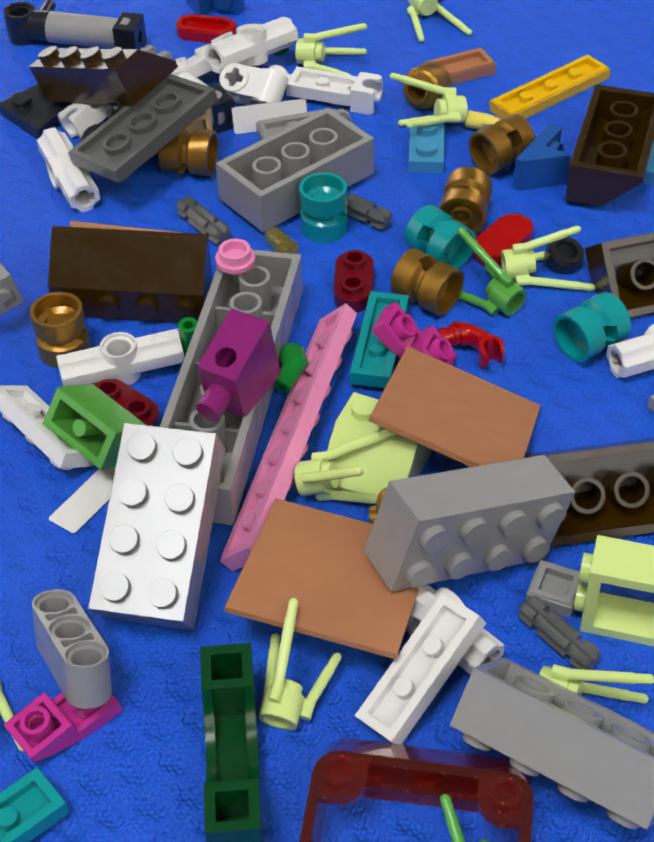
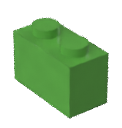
M93 384L57 387L43 422L47 428L100 470L116 468L124 423L146 425Z

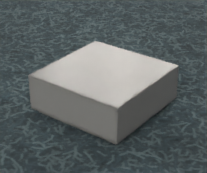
M540 559L526 593V600L531 596H537L549 606L548 612L554 610L561 616L571 618L578 583L580 582L578 581L580 572Z

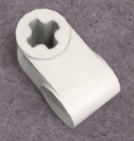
M231 63L224 67L219 78L221 86L234 99V102L242 105L281 102L288 83L286 75L276 70L261 69L239 63Z

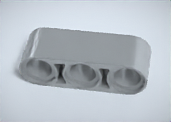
M54 589L39 593L32 601L36 647L63 695L72 706L80 709H92L104 705L110 700L112 695L110 656L107 645L71 592Z

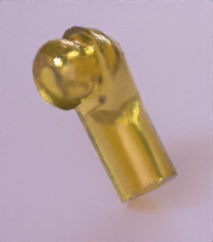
M274 226L267 230L265 241L276 249L275 252L298 253L299 246L297 242L278 227Z

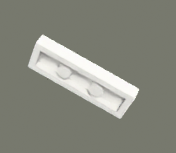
M0 385V412L3 418L12 422L25 434L27 441L36 445L48 456L51 464L63 470L94 466V464L43 424L50 406L27 385Z
M441 593L401 649L397 659H394L355 716L399 748L481 632L486 622L480 615Z

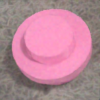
M229 239L221 243L215 255L216 266L224 273L240 275L249 271L254 266L255 253L245 240Z

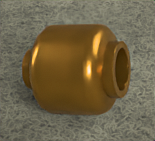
M437 62L423 63L412 68L405 75L441 87H452V79L449 72L443 65ZM403 83V93L406 100L417 109L427 110L433 108L435 100L442 97L441 94Z

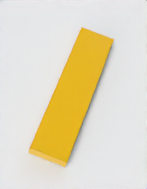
M585 55L490 100L489 111L501 119L513 114H518L525 119L595 86V84L609 79L611 68L590 55Z

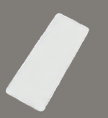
M298 99L233 107L234 133L257 132L256 122L259 120L307 112L306 100Z
M115 468L98 469L49 517V520L71 533H76L110 499Z

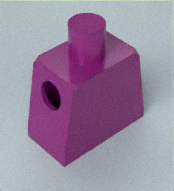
M233 308L228 312L198 365V373L204 394L196 404V410L201 416L213 422H217L224 411L240 417L247 416L279 377L281 372L270 322Z

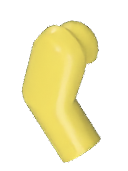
M469 110L465 120V127L480 130L489 125H494L501 119L491 114Z

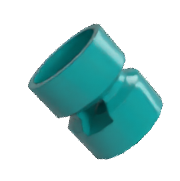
M321 172L308 175L299 184L301 232L305 238L313 242L330 243L337 241L345 236L348 230L347 183L342 177L333 173Z
M431 204L420 208L411 217L404 232V240L407 246L416 248L436 258L437 262L443 261L460 269L468 261L473 250L458 234L457 229L463 227L475 240L476 235L474 231L459 221L452 219V216Z
M608 292L599 293L584 301L580 306L573 307L557 316L553 324L554 337L559 348L569 359L577 363L585 362L601 353L604 348H608V345L622 341L631 331V320L626 307L619 298Z

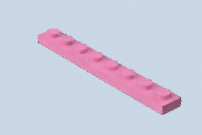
M347 303L319 319L306 351L309 364L287 396L220 558V562L232 572L244 567L275 499L285 500L287 492L295 483V466L308 450V438L320 419L318 413L322 402L331 391V379L342 362L340 356L343 348L353 333L351 328L357 313Z

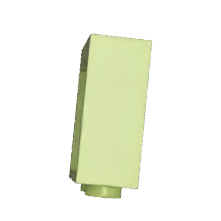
M597 535L594 554L585 552L583 554L578 580L580 582L578 583L573 610L583 612L580 631L654 647V603L599 592L601 583L654 593V546Z

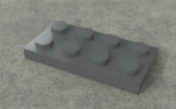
M169 74L134 106H124L68 152L72 164L121 183L124 179L130 177L149 158L155 156L168 142L179 136L193 121L204 115L206 110L218 101L215 89Z

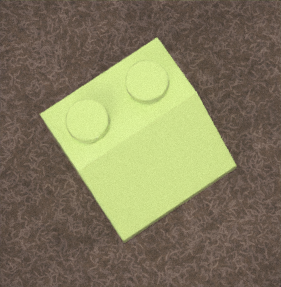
M353 392L336 419L327 451L385 430V428L368 421L378 399ZM396 434L380 442L329 460V462H335L338 469L361 467L363 474L361 476L339 479L338 487L332 489L378 495L382 489L387 488L389 481L419 476L432 453V449Z

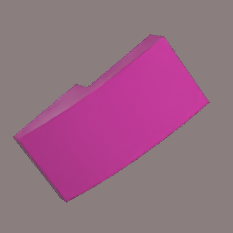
M396 301L384 307L371 330L381 342L400 358L407 346L449 365L453 364L457 356L450 342L442 337L433 325L420 331L413 318L406 314Z
M44 692L3 725L34 763L79 742L121 713L123 709L113 695L102 706L92 709H80L72 706L62 692L52 700Z

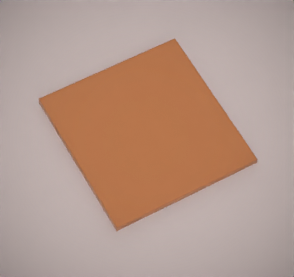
M407 346L368 421L467 466L475 467L524 458L541 405Z
M276 498L229 596L224 612L283 628L288 602L291 598H296L298 600V609L294 628L295 632L397 659L419 588L411 587L393 592L389 590L364 553L373 524Z

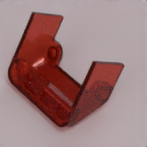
M355 738L340 739L333 742L325 750L313 768L299 842H321L327 804L347 805L358 800L360 797L442 808L440 797L443 794L450 796L454 809L478 812L488 823L496 827L516 830V842H531L533 814L531 777L511 766L509 763L510 759Z

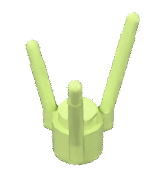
M408 0L410 6L406 11L411 16L419 42H424V35L418 14L428 16L435 11L466 35H472V31L443 8L437 0Z
M367 24L351 25L319 33H304V38H298L296 42L295 55L297 64H303V68L350 75L338 69L318 64V62H324L325 55H365L367 50L364 48L325 47V43L319 42V40L366 30Z
M397 73L390 74L392 80L442 95L441 99L435 100L434 115L402 119L398 121L399 126L412 128L440 123L465 122L468 110L467 100L463 95H456V88L441 87Z
M580 226L564 229L526 243L512 244V249L501 251L502 270L515 279L516 284L519 286L535 285L579 291L595 290V285L590 283L529 276V273H536V261L544 260L545 252L534 253L532 249L577 234L581 231Z
M387 429L378 431L328 451L312 453L311 460L297 462L295 466V484L301 496L316 495L317 501L340 500L376 504L378 495L333 490L332 488L338 487L339 479L361 476L363 469L361 467L338 469L335 462H329V460L380 442L383 439L396 435V433Z
M291 598L288 602L281 641L279 634L273 633L271 635L264 695L258 715L259 720L263 723L283 730H295L299 719L311 720L317 700L342 659L341 654L338 652L332 655L306 698L301 694L303 687L299 683L285 679L298 609V600L296 598Z
M556 664L553 667L544 665L539 675L581 696L582 693L642 704L647 703L649 700L646 694L583 681L645 685L654 683V676L651 674L572 669Z

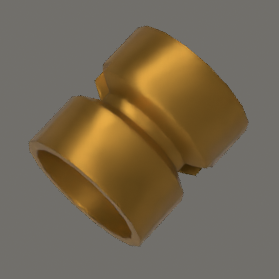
M513 114L497 121L494 125H489L474 132L469 139V152L479 170L484 171L487 175H494L508 168L511 164H515L516 158L535 139V134L524 117Z
M185 128L179 136L173 138L158 151L161 170L183 173L188 168L190 174L212 176L218 159V135L216 131L195 128L189 134Z
M475 167L457 168L450 173L446 180L439 208L452 216V219L459 221L476 234L482 229L486 221L493 189L490 177L484 171Z
M412 248L404 253L397 262L391 277V290L394 294L409 295L410 302L415 303L417 301L420 307L438 316H443L458 301L464 286L465 276L463 271L443 261L437 262L436 258L416 248Z
M51 292L33 302L30 307V318L36 335L39 357L43 363L50 367L58 368L56 356L90 348L83 306L77 296L67 292Z

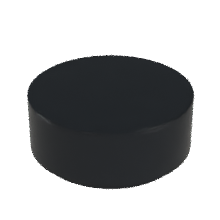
M571 237L548 244L544 252V259L547 265L552 270L561 274H571L577 271L585 256L581 244Z

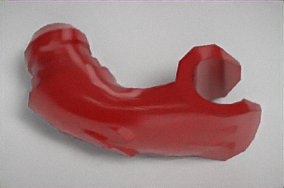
M453 321L448 327L438 329L441 336L446 338L451 345L468 346L479 352L478 366L481 369L489 366L490 359L497 360L499 363L504 362L505 345L502 339L488 333L484 329L459 321Z

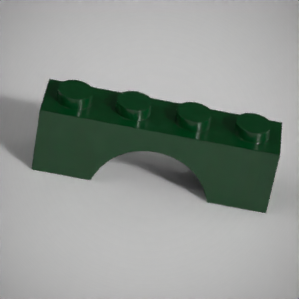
M251 643L200 647L201 691L206 744V783H204L206 842H263L255 677Z

